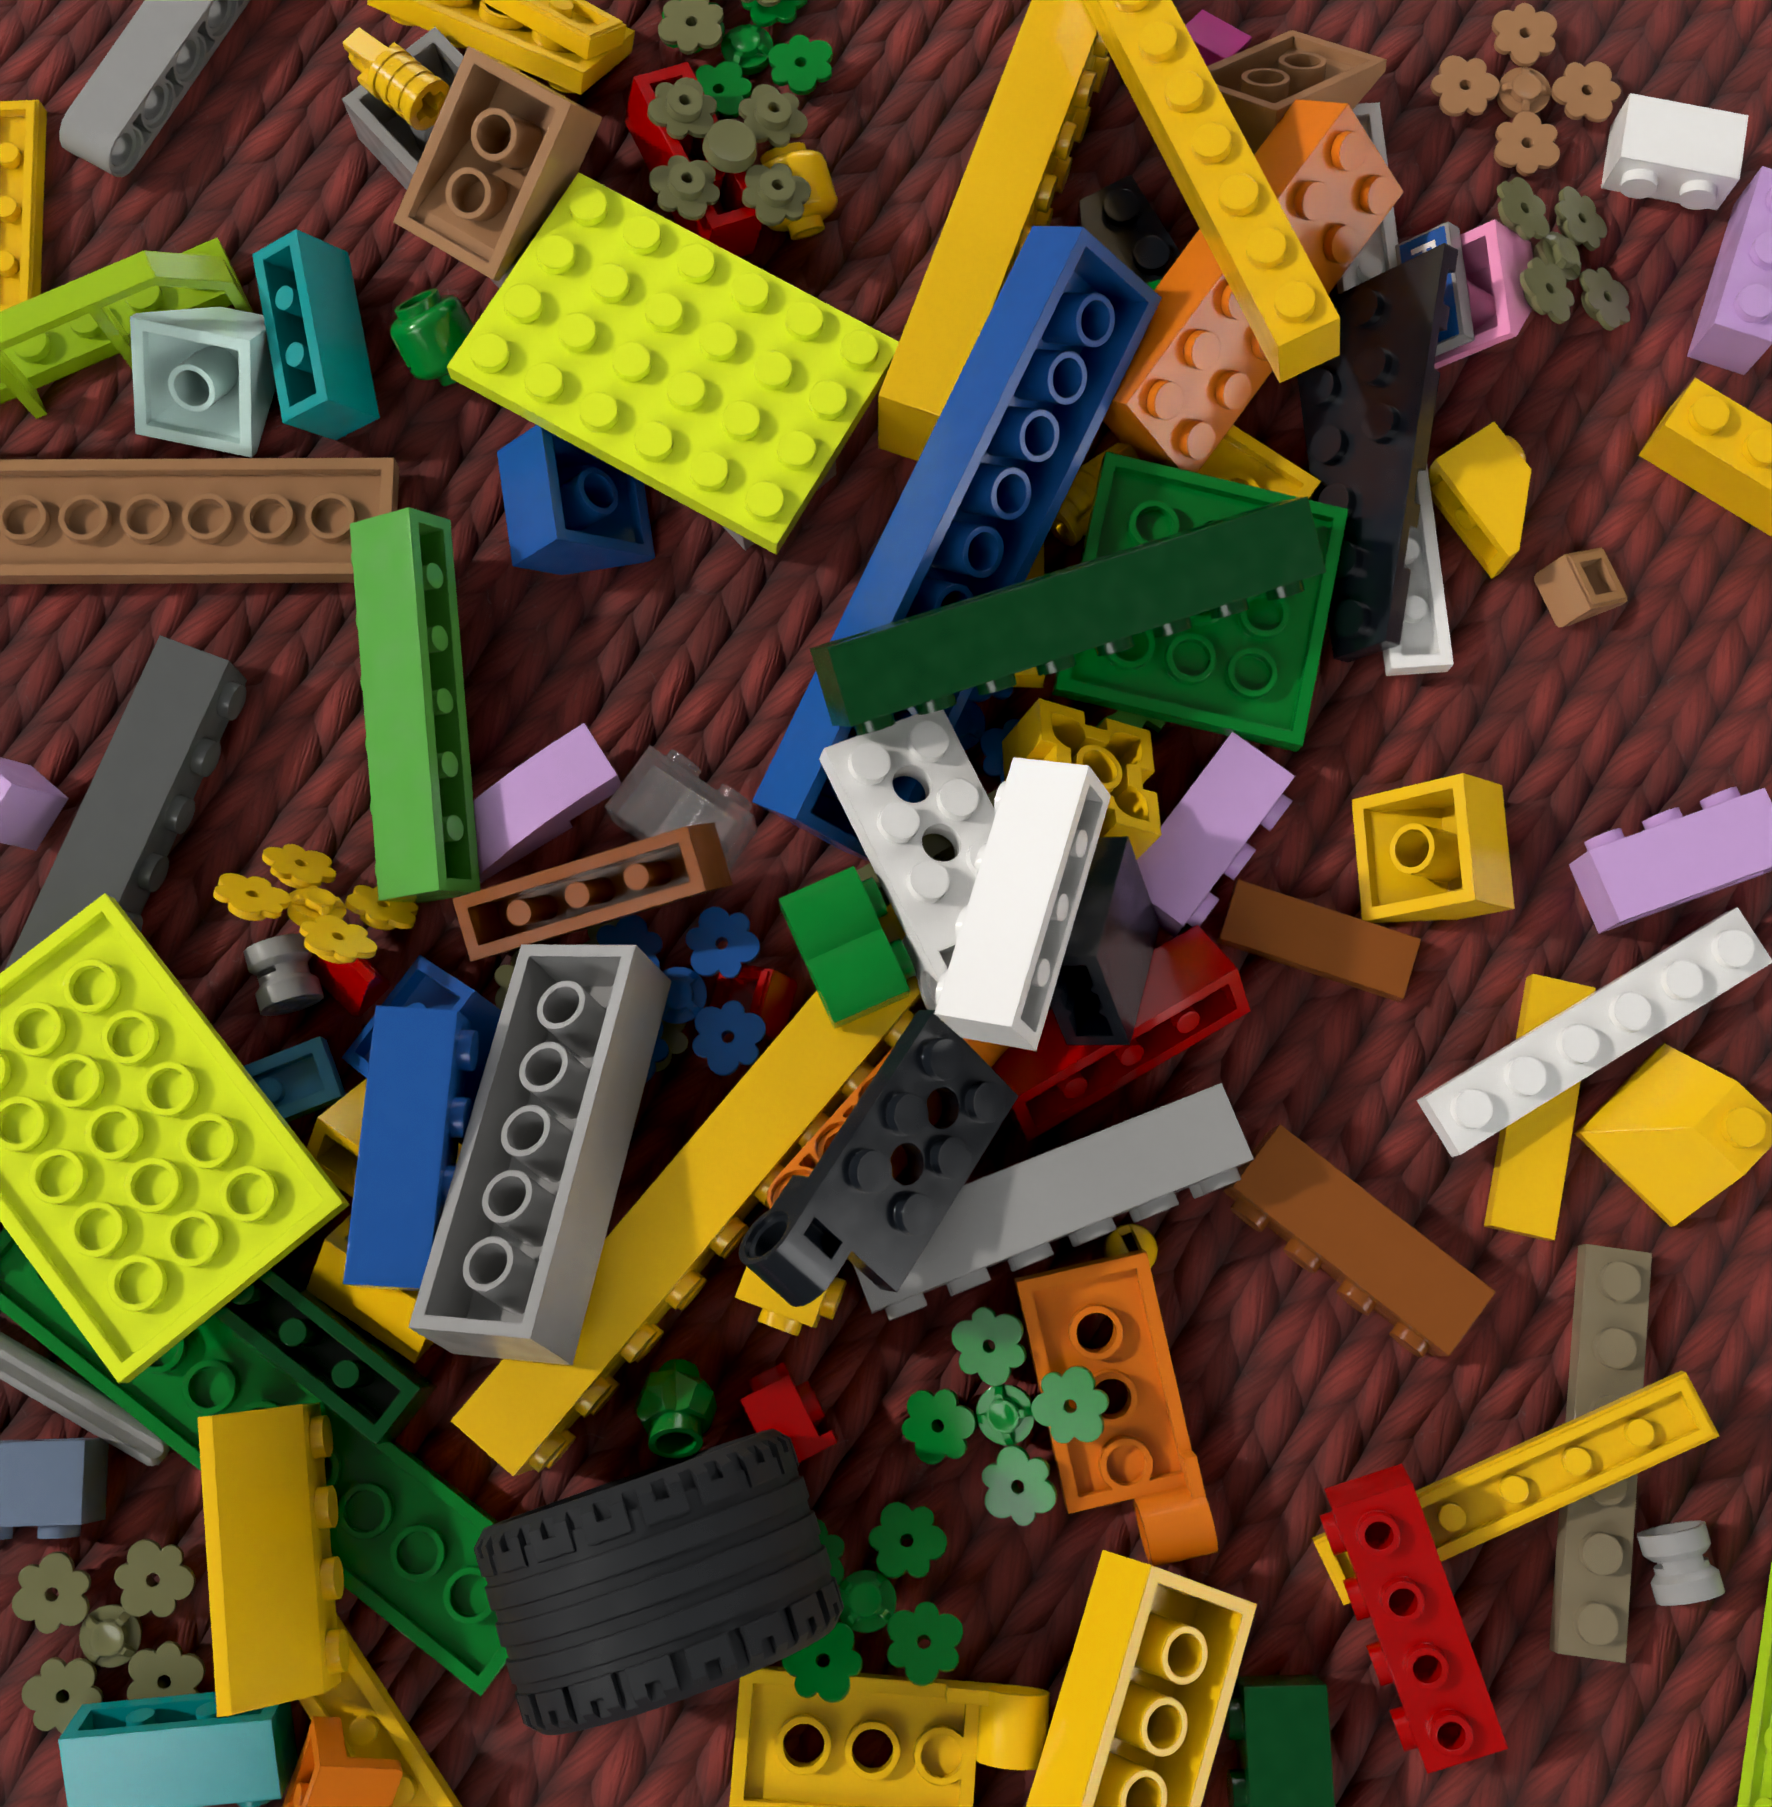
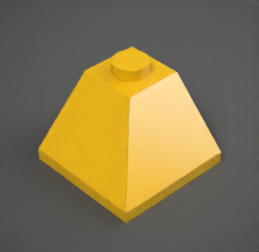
M1664 1043L1635 1070L1574 1134L1672 1227L1744 1176L1772 1146V1114L1738 1081Z

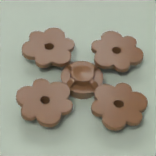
M1528 3L1517 5L1514 11L1502 10L1495 15L1492 21V30L1497 35L1494 41L1495 50L1503 55L1509 54L1511 60L1520 66L1519 68L1508 71L1499 83V80L1494 75L1486 73L1487 66L1483 60L1473 58L1467 62L1460 56L1452 55L1442 61L1439 67V75L1433 78L1430 85L1432 93L1440 97L1439 106L1442 112L1452 117L1460 116L1466 111L1470 115L1479 116L1484 113L1487 102L1497 96L1500 109L1507 116L1513 118L1512 123L1503 122L1498 126L1495 137L1499 142L1494 149V159L1503 167H1516L1517 172L1522 176L1533 175L1537 168H1552L1559 160L1560 150L1554 143L1558 132L1551 124H1541V120L1537 116L1548 104L1551 95L1557 103L1565 105L1564 112L1568 118L1579 120L1585 116L1591 122L1600 123L1608 119L1613 110L1612 103L1616 102L1621 94L1619 85L1611 81L1612 72L1605 63L1599 61L1591 62L1585 67L1577 62L1568 64L1564 70V76L1558 78L1552 88H1550L1549 82L1544 75L1535 69L1528 68L1536 63L1539 55L1548 56L1553 52L1556 43L1552 36L1557 29V21L1552 14L1544 11L1535 13L1534 7Z

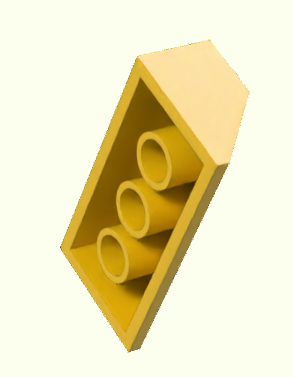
M320 1402L198 1417L217 1717L236 1715L324 1694L341 1683V1672H346L349 1665L347 1632L344 1628L337 1629L335 1600L342 1598L344 1574L340 1558L338 1556L332 1557L330 1528H335L338 1522V1499L334 1486H326L324 1458L330 1457L333 1450V1432L330 1419L327 1415L321 1416Z

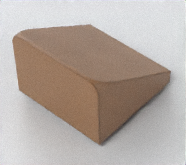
M1602 547L1564 554L1534 576V582L1555 625L1558 627L1570 626L1628 602L1627 595Z

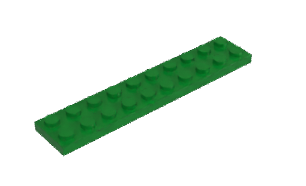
M5 1228L1 1231L0 1310L198 1470L201 1471L198 1417L320 1402L321 1416L327 1415L329 1417L333 1432L332 1454L330 1457L324 1458L326 1486H334L338 1499V1522L335 1528H330L332 1557L338 1556L342 1563L344 1587L479 1696H482L506 1665L508 1654L506 1647H501L495 1626L498 1619L495 1610H491L485 1591V1587L488 1584L486 1577L481 1576L474 1546L483 1529L499 1521L396 1440L378 1445L373 1443L214 1315L129 1383H118Z

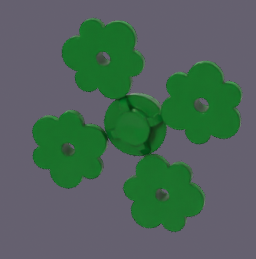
M756 0L750 3L741 1L743 8L750 11L751 20L756 25H740L731 29L725 35L724 23L721 22L719 24L722 29L721 52L725 62L718 64L716 68L711 65H702L696 71V79L702 85L704 94L713 97L717 102L716 116L720 115L727 119L738 117L740 102L752 94V84L748 79L743 78V75L757 74L764 70L768 64L773 68L771 76L774 84L778 86L788 85L789 89L797 95H807L814 91L817 82H826L831 78L832 67L829 63L832 60L833 53L829 43L823 40L810 42L808 37L804 35H795L790 39L789 44L781 43L773 46L770 34L762 28L769 27L776 22H793L797 17L796 10L804 7L808 0H781L780 3L772 7L762 6ZM665 44V45H667L668 47H671V48H678V44H677V45H668V44ZM699 47L695 53L700 52L703 48Z
M980 1307L973 1313L972 1320L959 1322L952 1331L953 1345L958 1351L962 1352L959 1357L961 1370L966 1374H976L978 1372L983 1382L993 1386L981 1395L977 1403L976 1415L969 1407L958 1405V1396L951 1389L944 1388L936 1394L929 1390H918L908 1399L907 1411L910 1417L904 1421L902 1433L907 1440L915 1442V1451L919 1459L926 1464L933 1465L941 1462L946 1455L952 1459L962 1457L968 1447L966 1438L974 1433L978 1423L981 1431L988 1439L1000 1445H1007L998 1454L997 1463L989 1464L982 1472V1480L989 1487L985 1494V1506L989 1513L997 1518L1012 1516L1017 1524L1027 1526L1035 1520L1036 1513H1045L1054 1507L1057 1502V1490L1052 1482L1047 1480L1050 1474V1467L1047 1461L1041 1457L1030 1459L1026 1450L1015 1444L1023 1441L1029 1435L1034 1420L1043 1426H1051V1435L1059 1443H1068L1074 1437L1082 1442H1092L1103 1432L1104 1421L1101 1414L1109 1406V1397L1103 1390L1095 1389V1378L1092 1372L1083 1366H1073L1066 1370L1063 1375L1058 1372L1046 1374L1041 1381L1043 1393L1039 1394L1033 1401L1028 1393L1020 1387L1003 1384L1009 1379L1011 1368L1019 1367L1026 1360V1350L1019 1344L1024 1333L1023 1325L1019 1318L1013 1314L1004 1313L996 1316V1313L991 1308ZM989 1339L995 1343V1349L989 1346ZM1069 1399L1075 1401L1076 1409L1070 1407ZM938 1419L943 1422L944 1428H941L938 1425ZM1017 1480L1023 1483L1024 1489L1018 1487Z
M901 1502L888 1504L881 1513V1526L873 1528L869 1533L870 1546L875 1551H878L876 1562L881 1573L872 1570H861L852 1573L845 1579L844 1567L839 1560L845 1551L844 1542L837 1535H828L825 1524L817 1519L821 1531L818 1535L821 1545L826 1547L832 1566L830 1574L836 1578L844 1604V1609L839 1617L843 1623L837 1622L835 1628L829 1634L808 1647L782 1659L786 1672L796 1677L794 1682L796 1692L803 1698H811L818 1693L826 1702L837 1703L842 1701L850 1691L849 1677L858 1675L863 1666L861 1656L853 1650L855 1638L852 1630L861 1633H872L882 1629L887 1623L888 1635L893 1641L887 1651L888 1660L896 1668L905 1667L906 1676L911 1683L917 1686H927L936 1680L939 1670L942 1672L953 1671L959 1663V1655L955 1648L963 1638V1627L959 1619L951 1614L939 1615L937 1607L931 1602L920 1603L915 1608L914 1613L908 1610L894 1613L897 1600L893 1585L887 1579L899 1578L906 1572L914 1578H922L930 1570V1561L937 1560L944 1555L947 1549V1538L939 1527L933 1526V1512L925 1506L917 1507L911 1511L906 1504ZM905 1539L913 1541V1544L909 1547L901 1545ZM923 1639L929 1640L931 1643L926 1649L918 1646V1643ZM828 1658L830 1663L826 1667H819V1660Z

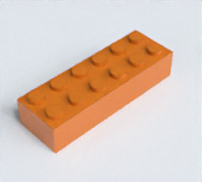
M1295 99L1254 156L1327 294H1329L1403 194V190L1348 103ZM1200 229L1154 291L1162 299L1103 419L1121 443L1130 444L1140 460L1198 473L1273 371Z

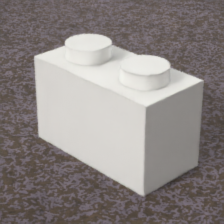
M1630 93L1610 126L1601 189L1621 192L1623 195L1634 199L1654 198L1680 203L1681 206L1692 210H1717L1740 180L1749 115Z

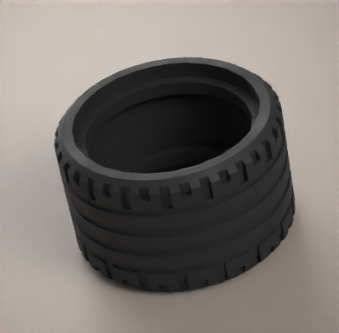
M775 1429L764 1430L591 1488L483 1529L474 1546V1552L481 1576L486 1577L488 1585L485 1587L490 1608L495 1610L498 1619L495 1626L501 1647H506L508 1654L506 1665L512 1684H516L518 1689L515 1692L523 1724L544 1735H560L629 1718L694 1696L764 1668L808 1647L835 1628L844 1609V1604L836 1578L830 1574L832 1566L826 1547L821 1545L818 1535L821 1531L815 1512L810 1510L807 1502L809 1493L803 1475L799 1476L797 1470L799 1462L790 1437Z

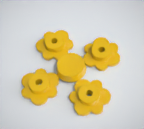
M286 844L283 846V849L268 847L263 851L262 860L271 866L270 872L272 875L278 877L285 885L297 890L288 894L280 888L271 887V883L265 878L258 876L246 878L239 874L225 873L219 877L218 886L215 887L213 897L216 900L227 903L228 910L233 915L244 920L261 921L265 918L276 919L281 916L283 909L288 908L287 914L289 918L300 926L299 931L305 937V948L321 959L336 964L355 962L356 958H372L377 951L376 943L367 938L368 932L365 928L356 924L347 925L343 920L347 909L358 914L366 925L379 930H392L394 928L410 929L414 926L415 916L418 912V906L412 902L379 901L378 886L374 889L365 885L355 886L353 894L347 896L344 904L339 897H336L330 891L318 888L322 882L331 883L336 878L337 873L331 868V858L318 851H305L302 847L295 844Z

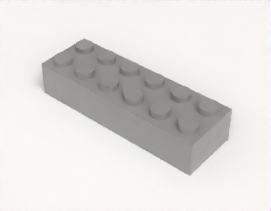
M521 944L408 1327L452 1354L573 1365L671 985V980L637 945Z
M1220 1083L963 1185L898 1292L880 1290L856 1266H854L871 1313L873 1314L885 1309L888 1320L891 1321L926 1307L927 1302L923 1295L926 1292L946 1285L950 1296H954L991 1280L987 1268L1007 1260L1011 1271L1014 1272L1054 1255L1050 1246L1051 1242L1068 1236L1072 1246L1076 1247L1116 1230L1117 1228L1112 1219L1116 1216L1129 1212L1133 1223H1136L1179 1205L1175 1195L1176 1192L1189 1188L1193 1198L1196 1199L1241 1180L1237 1167L1254 1158L1224 1087Z

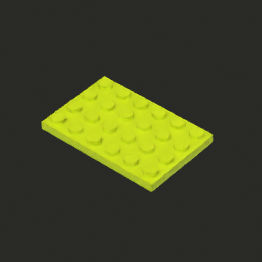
M578 172L447 365L450 378L777 555L882 386L899 341Z
M104 893L0 973V1222L117 1382L129 1383L350 1204L115 898Z

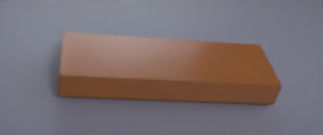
M1238 879L1234 884L1216 942L1400 1002L1404 999L1421 939Z

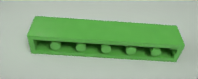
M407 507L350 523L351 562L354 573L356 625L361 664L360 681L364 703L365 747L368 755L371 794L370 811L373 821L379 901L424 903L460 897L480 891L481 888L451 520Z

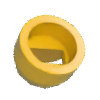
M1124 1224L1110 1232L1103 1247L1104 1258L1129 1252L1121 1236L1131 1232L1138 1250L1144 1249L1147 1252L1150 1268H1152L1157 1259L1158 1247L1154 1236L1148 1229L1138 1224Z

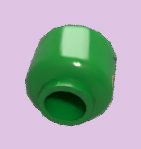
M433 288L411 297L396 307L394 311L398 318L391 325L390 333L407 367L416 379L433 380L438 378L442 386H448L456 383V381L450 378L447 365L474 325L458 297L454 295H440L438 289Z

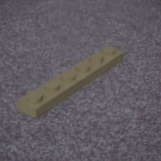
M1591 1244L1578 1245L1565 1423L1643 1388L1652 1253ZM1638 1473L1559 1508L1549 1650L1557 1654L1626 1663Z

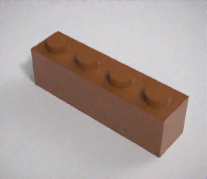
M713 822L681 827L452 900L470 962L519 950L521 944L546 942L733 885L716 825Z
M1281 1124L1269 1130L1253 1150L1252 1155L1254 1159L1243 1164L1238 1170L1241 1180L1226 1186L1223 1190L1226 1195L1235 1201L1230 1210L1253 1229L1263 1232L1267 1226L1288 1242L1283 1248L1284 1253L1305 1270L1315 1274L1321 1268L1339 1282L1340 1286L1337 1288L1336 1293L1354 1309L1366 1316H1369L1374 1310L1394 1326L1389 1333L1390 1336L1412 1354L1423 1358L1427 1352L1432 1356H1450L1496 1291Z

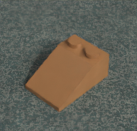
M1290 30L1207 67L1255 155L1295 99L1348 103L1353 110L1386 70L1387 59Z
M468 46L393 222L492 280L500 281L578 174L603 117L508 64Z

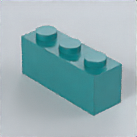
M297 229L253 253V262L282 422L336 441L379 419L380 416L349 253Z
M215 1692L82 1704L58 1739L68 1807H203L236 1803L240 1807H257L274 1799L282 1798L298 1762L291 1702L236 1715L217 1717Z

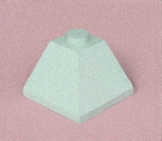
M207 307L142 312L130 316L135 434L252 458L257 453L276 388L263 315L225 307Z

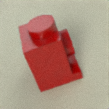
M784 1362L748 1380L754 1393L740 1400L756 1433L775 1429L790 1437L799 1463L838 1442L832 1428L820 1434L815 1422L826 1417L809 1381L807 1380L796 1385Z

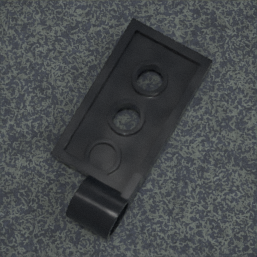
M935 1010L917 1011L809 1177L793 1175L771 1209L752 1224L741 1242L739 1248L741 1262L791 1306H804L817 1299L830 1286L846 1259L856 1266L880 1290L898 1292L1018 1098V1095L970 1045L934 1014ZM936 1090L942 1099V1114L938 1122L932 1125L928 1119L927 1100L930 1094ZM901 1145L907 1154V1169L903 1177L896 1181L892 1176L890 1160L894 1150Z

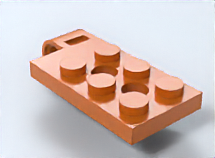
M1144 1249L1014 1278L1040 1394L1043 1393L1041 1381L1046 1374L1058 1372L1063 1375L1066 1370L1073 1366H1083L1089 1369L1095 1378V1387L1106 1379H1117L1125 1383L1128 1391L1127 1401L1121 1410L1113 1414H1101L1104 1421V1429L1102 1434L1092 1442H1082L1074 1437L1068 1443H1059L1051 1435V1426H1047L1068 1514L1132 1499L1140 1537L1150 1565L1157 1567L1218 1552L1215 1526L1206 1498L1198 1459L1192 1451L1147 1252ZM1091 1313L1105 1314L1110 1317L1113 1324L1111 1339L1103 1347L1097 1349L1086 1348L1077 1339L1079 1322ZM1069 1399L1070 1407L1076 1409L1075 1401Z

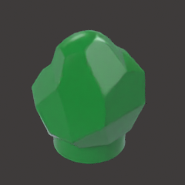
M671 1359L665 1362L658 1372H651L634 1406V1411L648 1434L649 1449L654 1454L665 1458H683L698 1452L703 1445V1434L710 1429L717 1409L714 1391L705 1380L700 1378L697 1366L683 1359Z

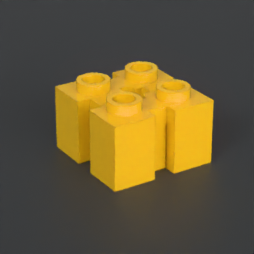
M1039 698L1002 741L1004 781L1007 779L1013 757L1089 765L1111 795L1099 837L1128 836L1136 860L1162 836L1157 792L1143 789V783L1155 772L1149 730L1108 718L1098 728L1086 725L1084 711Z

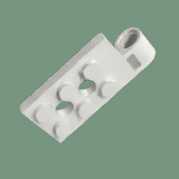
M944 710L924 715L916 714L897 721L895 725L859 735L823 749L819 758L906 934L902 942L914 966L919 990L927 1010H936L935 994L937 983L942 973L949 968L957 942L955 935L957 918L961 910L968 906L976 880V857L981 846L988 841L995 818V809ZM900 776L916 779L925 790V800L917 803L904 801L894 791L893 779ZM928 834H939L946 837L954 847V859L945 862L932 859L927 855L922 846V837Z

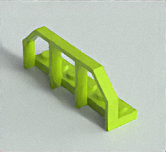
M212 239L182 253L144 250L1 311L0 404L17 398L37 419L47 414L37 388L119 353L132 369L130 316L135 313L228 307L232 304L236 310L253 313L219 239Z

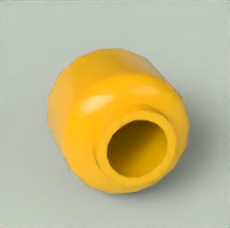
M802 142L789 143L783 148L776 147L767 151L760 158L763 166L771 169L777 163L785 164L791 169L792 176L804 178L811 187L810 197L803 204L804 212L801 219L790 221L785 218L781 224L768 226V228L773 231H789L792 240L804 239L825 229L823 220L833 213L838 204L836 192L823 155L818 151L806 149L805 143Z

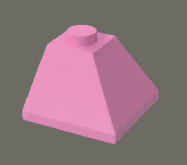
M1495 219L1460 235L1475 340L1435 356V369L1516 337L1532 310L1524 297L1523 288L1520 283L1521 272L1527 269L1528 262L1533 259L1531 242L1523 240L1516 232Z

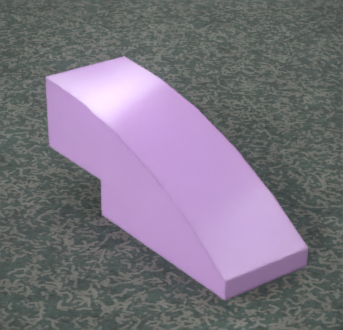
M585 723L526 760L473 801L480 883L573 827L570 820L623 789L617 773Z

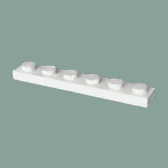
M1734 908L1416 1101L1451 1157L1461 1155L1772 963V959L1739 908Z

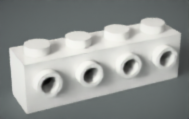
M1013 757L1007 779L998 787L994 802L995 818L988 841L981 846L976 857V880L968 906L961 910L957 918L955 929L957 942L949 968L942 973L936 987L935 1000L937 1006L934 1014L961 1038L1037 1051L1111 797L1089 765Z

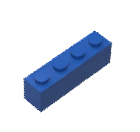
M376 1005L343 1284L362 1288L420 1290L456 1168L459 1138L464 1139L472 1113L471 1099L464 1097L466 1071H474L477 1065L479 1035L477 1030H471L472 1022L458 1010Z

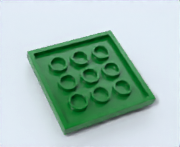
M1106 451L1101 462L1080 563L1267 504L1300 497ZM1309 500L1326 572L1304 579L1305 591L1270 601L1267 600L1265 592L1247 598L1248 610L1216 619H1211L1210 611L1208 610L1190 616L1192 628L1163 637L1155 638L1153 629L1132 635L1135 646L1117 653L1097 656L1095 648L1074 654L1075 666L1056 672L1052 695L1230 736L1234 732L1247 741L1297 752L1303 747L1348 509Z

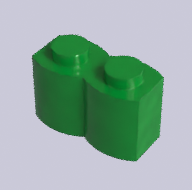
M852 866L779 898L781 911L834 1029L909 997L910 989L906 980L916 976V972L902 940L899 938L889 943L878 918L887 915L888 910L873 877L861 881L855 867Z

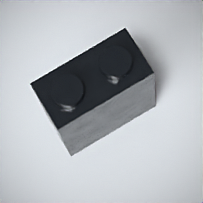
M1128 836L1099 837L1051 999L1050 1006L1067 1045L1131 1044L1160 926Z

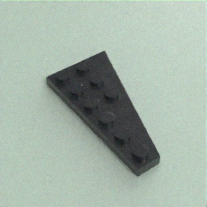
M1446 243L1330 298L1340 316V355L1297 375L1309 471L1312 476L1321 481L1313 494V501L1348 509L1328 613L1333 659L1347 663L1399 646L1401 641L1411 570L1405 565L1409 530L1418 526L1421 505L1414 502L1418 471L1426 470L1440 372L1434 368L1439 332L1447 331L1450 307L1443 304L1447 274L1455 273L1458 250Z

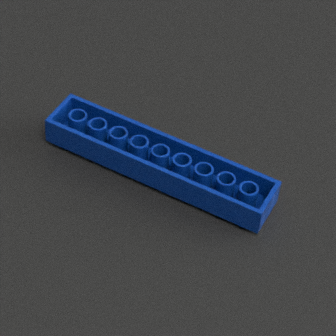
M1032 226L830 642L1026 580L1162 299L1160 295L1084 227ZM815 671L752 802L836 848L869 861L819 760L824 748L859 735H857L854 726H832L818 675ZM973 687L954 693L957 704L943 709L953 729ZM916 706L895 712L893 716L895 722L916 715L918 712ZM900 776L893 779L894 791L901 799L910 803H917L924 791L919 781L908 776Z

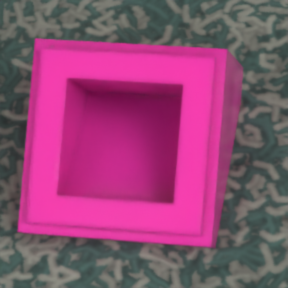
M1203 9L1185 25L1206 66L1246 50L1252 40L1250 35Z

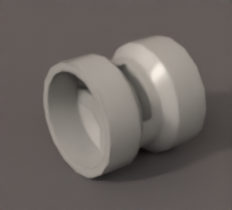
M293 933L268 938L247 947L243 951L249 973L257 976L260 987L256 991L255 996L261 1015L277 1016L296 1012L313 1006L324 999L319 977L310 973L308 962L312 957V952L305 948V937L303 935Z
M1705 1521L1675 1522L1652 1527L1637 1533L1642 1555L1652 1562H1657V1565L1653 1568L1655 1575L1650 1583L1657 1605L1676 1606L1698 1603L1719 1597L1725 1593L1719 1569L1710 1564L1708 1557L1703 1556L1711 1545Z

